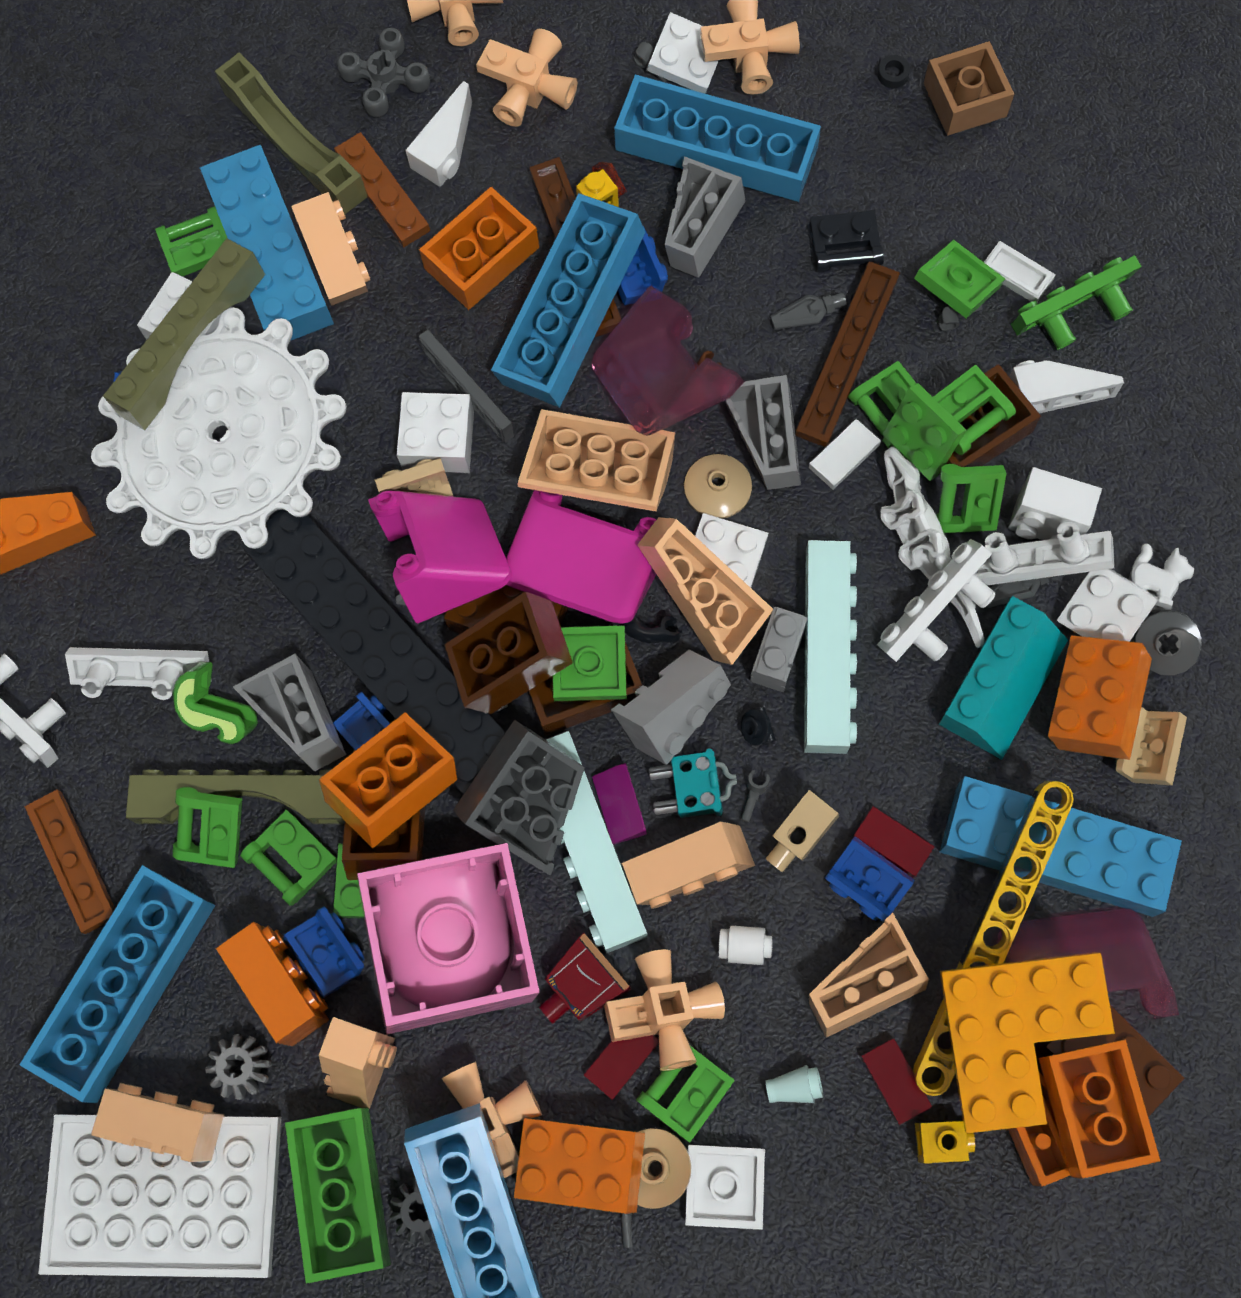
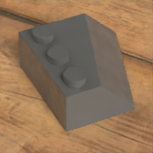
M514 720L453 811L465 825L498 845L508 843L510 852L551 876L554 868L552 861L557 845H561L564 831L560 830V828L564 826L568 810H571L585 767L537 733Z

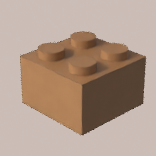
M990 41L929 60L923 84L947 136L1007 117L1014 92Z

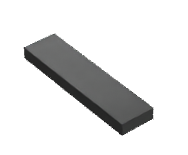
M428 329L420 334L419 342L427 358L459 394H470L473 409L502 442L507 443L512 439L514 431L510 420Z

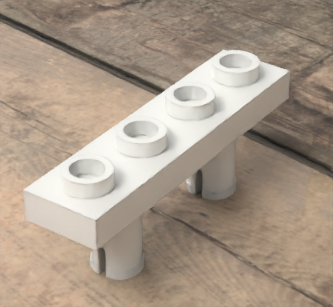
M1065 522L1059 525L1056 539L1008 545L1004 534L995 532L988 535L985 539V548L992 555L977 570L975 575L986 585L1113 569V537L1111 531L1080 535L1078 526L1073 522Z
M972 539L958 546L952 554L950 563L943 570H938L932 575L928 581L927 589L920 596L910 600L904 609L905 613L883 631L881 640L877 645L896 662L912 644L917 646L933 661L939 660L946 653L948 646L927 627L960 590L981 608L986 607L994 599L995 592L975 575L992 553Z
M70 647L65 653L70 684L83 686L81 689L82 693L90 698L100 696L105 685L151 687L153 688L152 694L154 697L166 700L172 696L174 685L180 676L200 662H209L208 651Z
M6 654L0 657V685L19 670L17 665ZM0 698V732L9 740L16 737L23 744L19 749L31 762L35 763L39 759L48 768L59 758L52 747L43 739L42 734L66 713L56 701L50 698L29 718H21Z

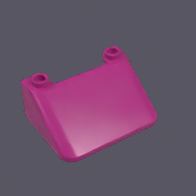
M534 490L506 557L512 573L511 579L506 585L613 623L623 624L632 621L656 576L655 571L638 547V543L655 523L656 519L644 517L640 519L635 530L632 531L560 506L562 495Z
M384 491L368 499L370 507L388 541L392 542L410 535L416 555L405 554L401 556L396 562L393 578L415 623H421L498 590L511 579L510 567L481 500L402 491Z

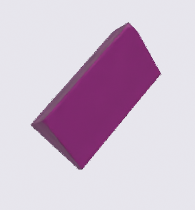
M626 763L592 776L612 844L647 835Z

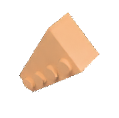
M658 517L638 543V547L712 659L733 665L772 613L773 608L677 519Z

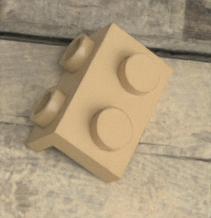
M441 458L437 460L425 459L418 462L415 467L403 471L392 470L385 473L382 478L375 480L379 494L384 491H402L453 496Z
M1141 707L1130 760L1116 758V771L1133 783L1173 785L1187 717L1181 712L1147 711Z

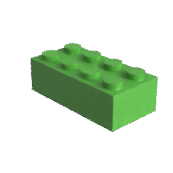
M357 1108L286 1122L285 1127L306 1284L382 1269L391 1265L369 1108Z

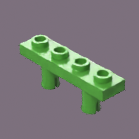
M1135 255L1125 261L1121 257L1116 258L1103 267V272L1097 275L1089 272L1078 278L1074 282L1076 286L1068 290L1064 286L1059 287L1046 296V301L1040 304L1032 301L1018 310L1019 316L1011 323V326L1018 336L1037 325H1044L1056 349H1063L1076 340L1062 316L1068 309L1094 296H1100L1114 321L1125 317L1133 311L1119 285L1134 275L1141 268V265Z

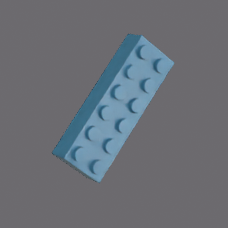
M635 74L614 128L615 148L620 152L683 169L682 164L685 156L741 177L744 187L799 202L818 149L821 126Z
M261 144L200 167L227 238L252 251L265 273V276L250 294L264 331L272 321L280 318L286 319L292 325L293 335L291 340L333 325L334 322Z
M578 193L491 369L502 385L560 408L644 237L645 229L638 214Z
M964 776L956 787L939 852L1000 870L1032 796ZM1044 800L1046 805L1051 809L1056 808L1060 805L1051 801ZM1071 808L1039 883L1154 917L1166 912L1182 840ZM1041 822L1034 823L1029 829V837L1034 843H1040L1047 835L1046 827ZM1020 857L1016 860L1013 867L1015 874L1019 877H1025L1031 872L1032 864L1029 858Z
M142 865L24 1056L20 1066L81 1102L97 1103L215 905Z
M480 1103L405 1129L404 1145L454 1297L543 1298Z

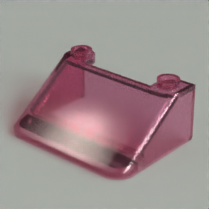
M649 286L598 348L592 360V368L634 429L645 436L652 435L729 399L745 382L737 372L726 369L709 358H706L700 366L696 364L680 343L681 340L687 339L692 333L691 314L685 306L653 286Z
M1118 909L1021 922L1004 963L1098 952L1102 956L1108 992L1139 989L1143 1007L1154 1016L1155 1020L1179 1015L1173 988L1144 920L1137 912L1131 909ZM1001 930L998 934V943L1002 938Z

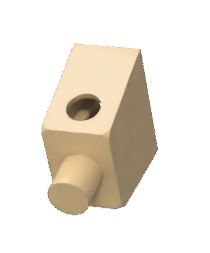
M809 790L774 833L773 837L779 842L765 859L782 873L796 856L803 861L838 819L839 813ZM796 828H801L806 832V836L800 844H795L790 839L791 834Z

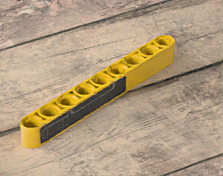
M1046 781L1039 784L1034 790L956 969L968 968L972 963L978 961L984 962L986 965L1004 963L1073 805V793L1066 784L1058 781ZM1055 787L1060 791L1062 800L1058 807L1051 809L1046 805L1044 795L1048 789ZM1036 822L1043 823L1047 830L1045 839L1040 843H1034L1029 837V829ZM1020 857L1029 858L1032 864L1031 872L1025 877H1018L1014 872V863ZM1011 891L1016 895V906L1011 911H1001L998 904L999 898L1003 893ZM993 926L999 927L1002 932L1000 942L994 946L985 945L983 935L986 929ZM944 998L913 1069L918 1087L922 1092L930 1096H938L946 1092L956 1073L952 1048L942 1049L937 1045L940 1034L949 1031ZM934 1066L941 1069V1078L936 1083L928 1084L922 1080V1073L928 1067Z

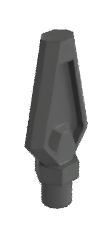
M843 292L833 296L826 295L821 298L808 294L771 315V324L774 330L819 324L826 314L834 312L836 308L847 305L846 298Z
M1050 577L995 584L990 588L995 592V597L986 607L989 609L1007 604L1012 596L1020 600L1034 597L1039 585L1049 582L1048 578Z

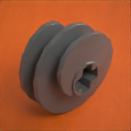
M1163 610L1151 614L1143 621L1137 630L1135 642L1143 643L1151 656V671L1160 675H1177L1186 672L1197 662L1201 651L1202 637L1196 623L1186 614L1175 610ZM1171 634L1176 636L1174 641L1177 647L1170 650L1167 647L1166 650H1162L1160 648L1162 646L1161 636L1166 635L1168 638Z

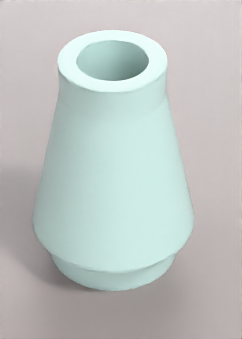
M805 1065L774 1079L766 1080V1089L770 1103H815V1099L823 1098L822 1084L817 1067L808 1068Z

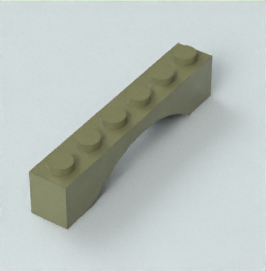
M240 52L215 70L224 94L321 194L329 192L332 202L339 200L344 215L368 197L361 175L340 154L324 146L304 128L273 92L262 75Z
M227 238L103 395L120 417L144 431L166 404L176 371L196 338L218 315L231 306L245 301L265 276L252 251Z
M143 770L142 775L129 776L126 818L136 824H173L177 821L179 806L175 803L176 790L183 787L194 788L200 793L228 797L247 796L265 798L286 805L300 813L312 824H345V821L325 802L319 779L330 770H320L319 775H305V772L301 770H285L283 775H270V772L266 770H249L248 775H235V772L231 770H214L213 775H199V771L178 770L177 775H164V772L160 770Z

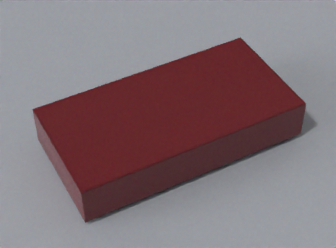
M874 806L852 837H857L912 878L916 877L935 847Z
M654 1035L617 1042L611 1041L584 1076L613 1100L659 1044V1039Z
M894 1038L860 1056L897 1125H901L932 1107L926 1094L918 1087L914 1073Z

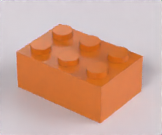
M490 187L423 245L419 252L424 269L470 310L539 248L537 227L494 188Z
M1071 635L1048 732V737L1059 750L1130 760L1152 661L1143 643Z
M405 712L322 776L319 782L325 802L374 848L457 780L454 757Z
M253 922L218 946L216 950L274 1041L279 1044L294 1046L329 1021L324 1012L328 1009V1005L321 998L317 990L313 992L307 986L305 980L308 979V976L298 961L295 960L293 962L286 954L285 950L289 947L283 940L281 933L278 930L273 931L269 925L264 927Z
M1126 1040L1039 1058L1071 1177L1084 1179L1160 1162Z
M524 1118L514 1198L624 1214L637 1213L645 1133Z

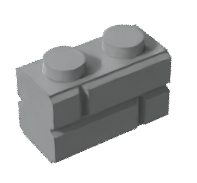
M779 607L773 608L752 669L751 682L784 692L806 626L807 617Z

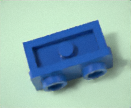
M646 230L618 288L624 306L660 297L668 280L666 267L663 263L659 262L655 253L654 240L651 236H648Z
M362 692L356 695L359 701L333 722L338 732L355 751L390 724L383 716L387 710L374 695L368 699Z
M857 837L852 839L825 877L830 882L829 886L835 893L844 898L851 897L860 904L859 908L865 915L873 920H878L879 918L883 922L892 914L915 881V879Z
M325 906L318 909L315 916L283 936V940L322 999L360 976L364 968L362 963L364 956L360 948L354 942H348L342 933L344 926L334 912L329 913Z

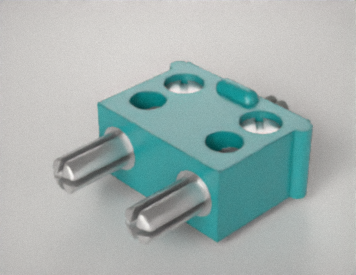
M708 748L704 753L673 757L671 759L672 764L649 768L651 780L674 777L676 799L654 802L653 808L656 809L653 810L656 815L678 812L681 818L714 813L717 816H721L723 812L722 802L730 797L731 787L737 784L736 774H730L724 763L716 762L715 753L711 748ZM686 765H691V766H692V768H691L690 771H688V772H683V771H682V769H683L684 766H686ZM717 767L722 768L724 775L732 779L726 786L724 796H721ZM689 800L697 801L694 807H687V802Z

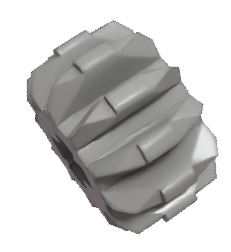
M234 1034L231 1044L225 1039L219 1041L222 1053L210 1051L209 1057L216 1060V1065L208 1066L205 1070L206 1073L217 1074L211 1080L210 1086L212 1088L222 1086L220 1094L222 1097L228 1098L234 1093L235 1099L242 1100L246 1095V1090L253 1095L259 1092L256 1080L264 1083L268 1081L269 1077L261 1073V1068H269L272 1064L269 1060H260L266 1054L267 1048L266 1046L255 1048L257 1041L255 1037L249 1036L244 1041L242 1035ZM235 1060H243L245 1062L241 1066L242 1074L233 1073V1070L237 1067Z

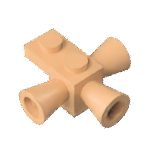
M407 0L412 23L441 10L444 26H448V41L455 46H466L475 42L479 36V32L473 22L475 17L472 3L503 4V0Z
M729 0L727 9L733 23L701 27L700 35L705 62L733 58L735 73L742 72V91L752 95L763 93L770 89L773 84L767 69L768 52L799 54L800 42L797 22L794 21L766 31L764 18L757 19L758 0Z
M536 29L533 33L528 53L490 39L476 64L479 73L506 83L507 92L493 107V112L499 120L507 125L520 126L526 106L537 109L543 96L565 110L570 107L574 100L578 84L577 78L549 74L548 63L562 48L560 39L552 32L545 29Z
M655 950L639 955L635 958V961L648 990L643 996L605 1003L604 1008L611 1041L617 1042L659 1034L660 1071L690 1066L696 1063L697 1060L683 1029L694 1018L723 1019L725 1003L722 990L717 982L691 992H687L685 982L672 984L670 950Z
M476 1062L443 1077L442 1080L463 1109L480 1103L504 1178L516 1173L519 1153L506 1125L523 1121L524 1118L530 1119L542 1115L527 1080L496 1103L494 1097L484 1098Z

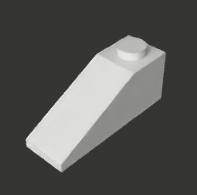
M465 81L460 84L405 150L410 168L439 187L456 174L461 160L472 106L469 84Z
M1032 360L1021 362L1013 367L1009 376L1039 413L1116 397L1124 384L1122 376L1047 360L1036 363Z

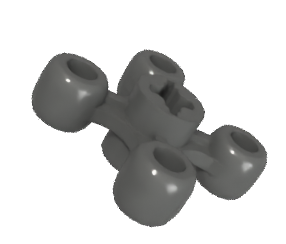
M386 28L380 33L379 45L381 51L374 52L367 61L361 60L353 52H345L337 60L339 74L345 81L356 82L361 78H366L372 83L371 88L364 92L362 98L366 112L372 117H382L387 113L389 109L387 94L397 90L400 84L407 85L415 93L425 92L430 86V74L424 64L414 62L407 67H402L396 62V58L400 57L405 50V42L402 33L395 28Z

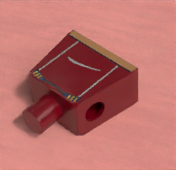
M583 933L545 978L555 993L542 1003L539 1009L552 1024L568 1010H571L581 1022L604 1008L606 1002L617 1000L627 994L631 988L586 934Z

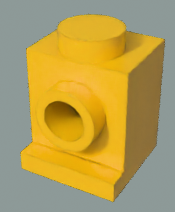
M603 169L599 172L588 174L576 185L577 195L580 193L600 201L605 200L606 203L619 207L618 187Z
M963 1121L915 1123L919 1163L969 1161V1153L975 1152L974 1132L966 1133ZM946 1134L951 1135L955 1142L954 1146L949 1150L942 1146V1138Z

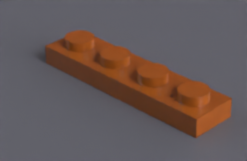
M361 132L334 148L335 153L340 154L361 175L368 200L403 248L430 232L427 221Z
M55 790L24 806L80 932L87 934L106 924L115 907L63 793Z

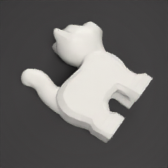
M1143 544L1141 546V554L1138 555L1132 566L1129 580L1158 598L1157 603L1152 608L1153 613L1171 610L1173 605L1172 598L1178 590L1179 583L1191 579L1194 568L1186 557L1180 555L1179 548H1175L1165 561L1164 569L1149 564L1148 562L1153 555L1151 545Z

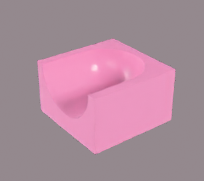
M508 843L357 873L359 893L386 1035L531 1003L539 994Z

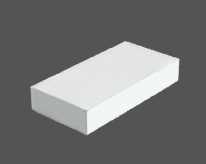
M1001 241L998 242L984 261L985 264L1005 278L1003 285L1031 302L1039 301L1056 275Z
M855 419L809 463V469L834 490L880 446L881 440L860 421Z

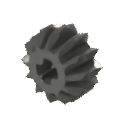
M414 1178V1191L406 1183L399 1187L405 1199L392 1197L391 1203L394 1206L401 1207V1211L391 1213L389 1217L393 1221L400 1218L403 1221L395 1230L397 1235H401L410 1229L408 1243L414 1244L418 1239L419 1233H421L422 1242L424 1245H428L432 1241V1227L429 1219L426 1217L418 1219L414 1214V1211L418 1210L415 1204L417 1202L423 1204L416 1178Z

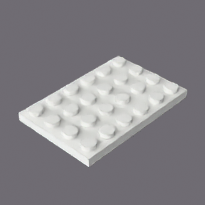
M54 1115L38 1274L271 1277L282 1117H223L212 1161L188 1162L181 1160V1156L165 1152L164 1154L151 1152V1149L135 1145L129 1146L92 1136L91 1133L97 1115Z

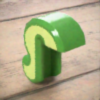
M200 662L177 679L173 690L174 709L182 723L192 730L204 732L218 728L220 734L217 736L218 740L223 743L235 744L255 729L258 722L257 715L249 705L208 694V689L211 685L212 663Z

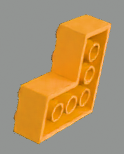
M1091 952L940 971L963 1124L966 1133L1047 1125L1034 1043L1115 1034L1101 953Z

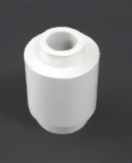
M730 926V929L720 930L719 958L728 959V963L764 965V958H771L772 936L765 935V928Z

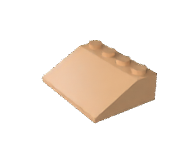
M541 409L519 476L518 487L657 511L667 485L673 461L675 432Z

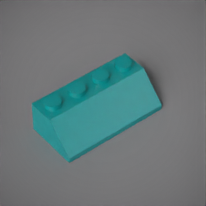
M1012 596L938 725L1002 760L1068 639L1044 612Z

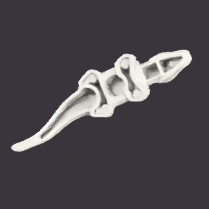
M891 447L885 451L884 460L887 480L894 492L895 504L882 507L880 517L890 530L895 529L903 543L898 552L899 559L910 570L919 569L930 579L938 570H943L952 560L950 558L949 543L934 510L924 499V495L921 494L919 470L913 463L905 459L897 448ZM960 590L950 602L962 615L975 646L981 648L984 645L985 639L975 610L976 605Z

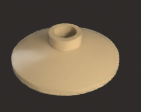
M723 454L708 455L697 460L688 470L684 481V492L690 506L701 515L705 513L721 519L731 517L740 512L748 503L752 491V481L746 467L737 459ZM714 478H722L725 483L721 486H716L712 483V480Z
M662 1129L641 1130L639 1132L645 1133L637 1205L650 1209L663 1208L677 1201L687 1189L691 1178L690 1156L684 1144L672 1133ZM654 1161H659L662 1165V1172L658 1176H654L650 1172V1165Z

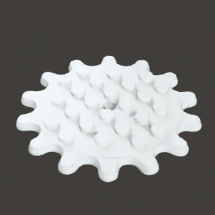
M234 307L225 310L220 316L217 329L208 335L200 334L185 354L170 386L166 404L145 431L120 417L104 397L100 399L99 411L102 415L116 421L117 432L112 439L97 444L93 448L91 459L96 466L117 467L120 470L121 481L108 494L106 505L114 513H126L136 507L144 508L147 512V521L142 529L141 537L147 545L160 546L175 531L185 530L190 536V551L192 555L199 559H207L215 554L217 543L225 533L236 531L240 534L246 546L257 549L267 543L268 531L266 522L272 513L283 509L295 517H304L312 511V498L305 492L303 483L306 477L315 470L332 471L339 466L340 452L336 447L322 442L320 434L327 424L341 419L345 415L346 403L339 395L325 396L315 391L316 381L328 369L329 358L323 350L319 349L311 350L302 356L291 355L288 352V344L293 335V328L286 319H276L269 324L263 333L251 335L245 330V316L241 310ZM139 349L130 352L126 360L127 365ZM219 426H226L228 430L224 437L220 439V442L213 440L212 433Z

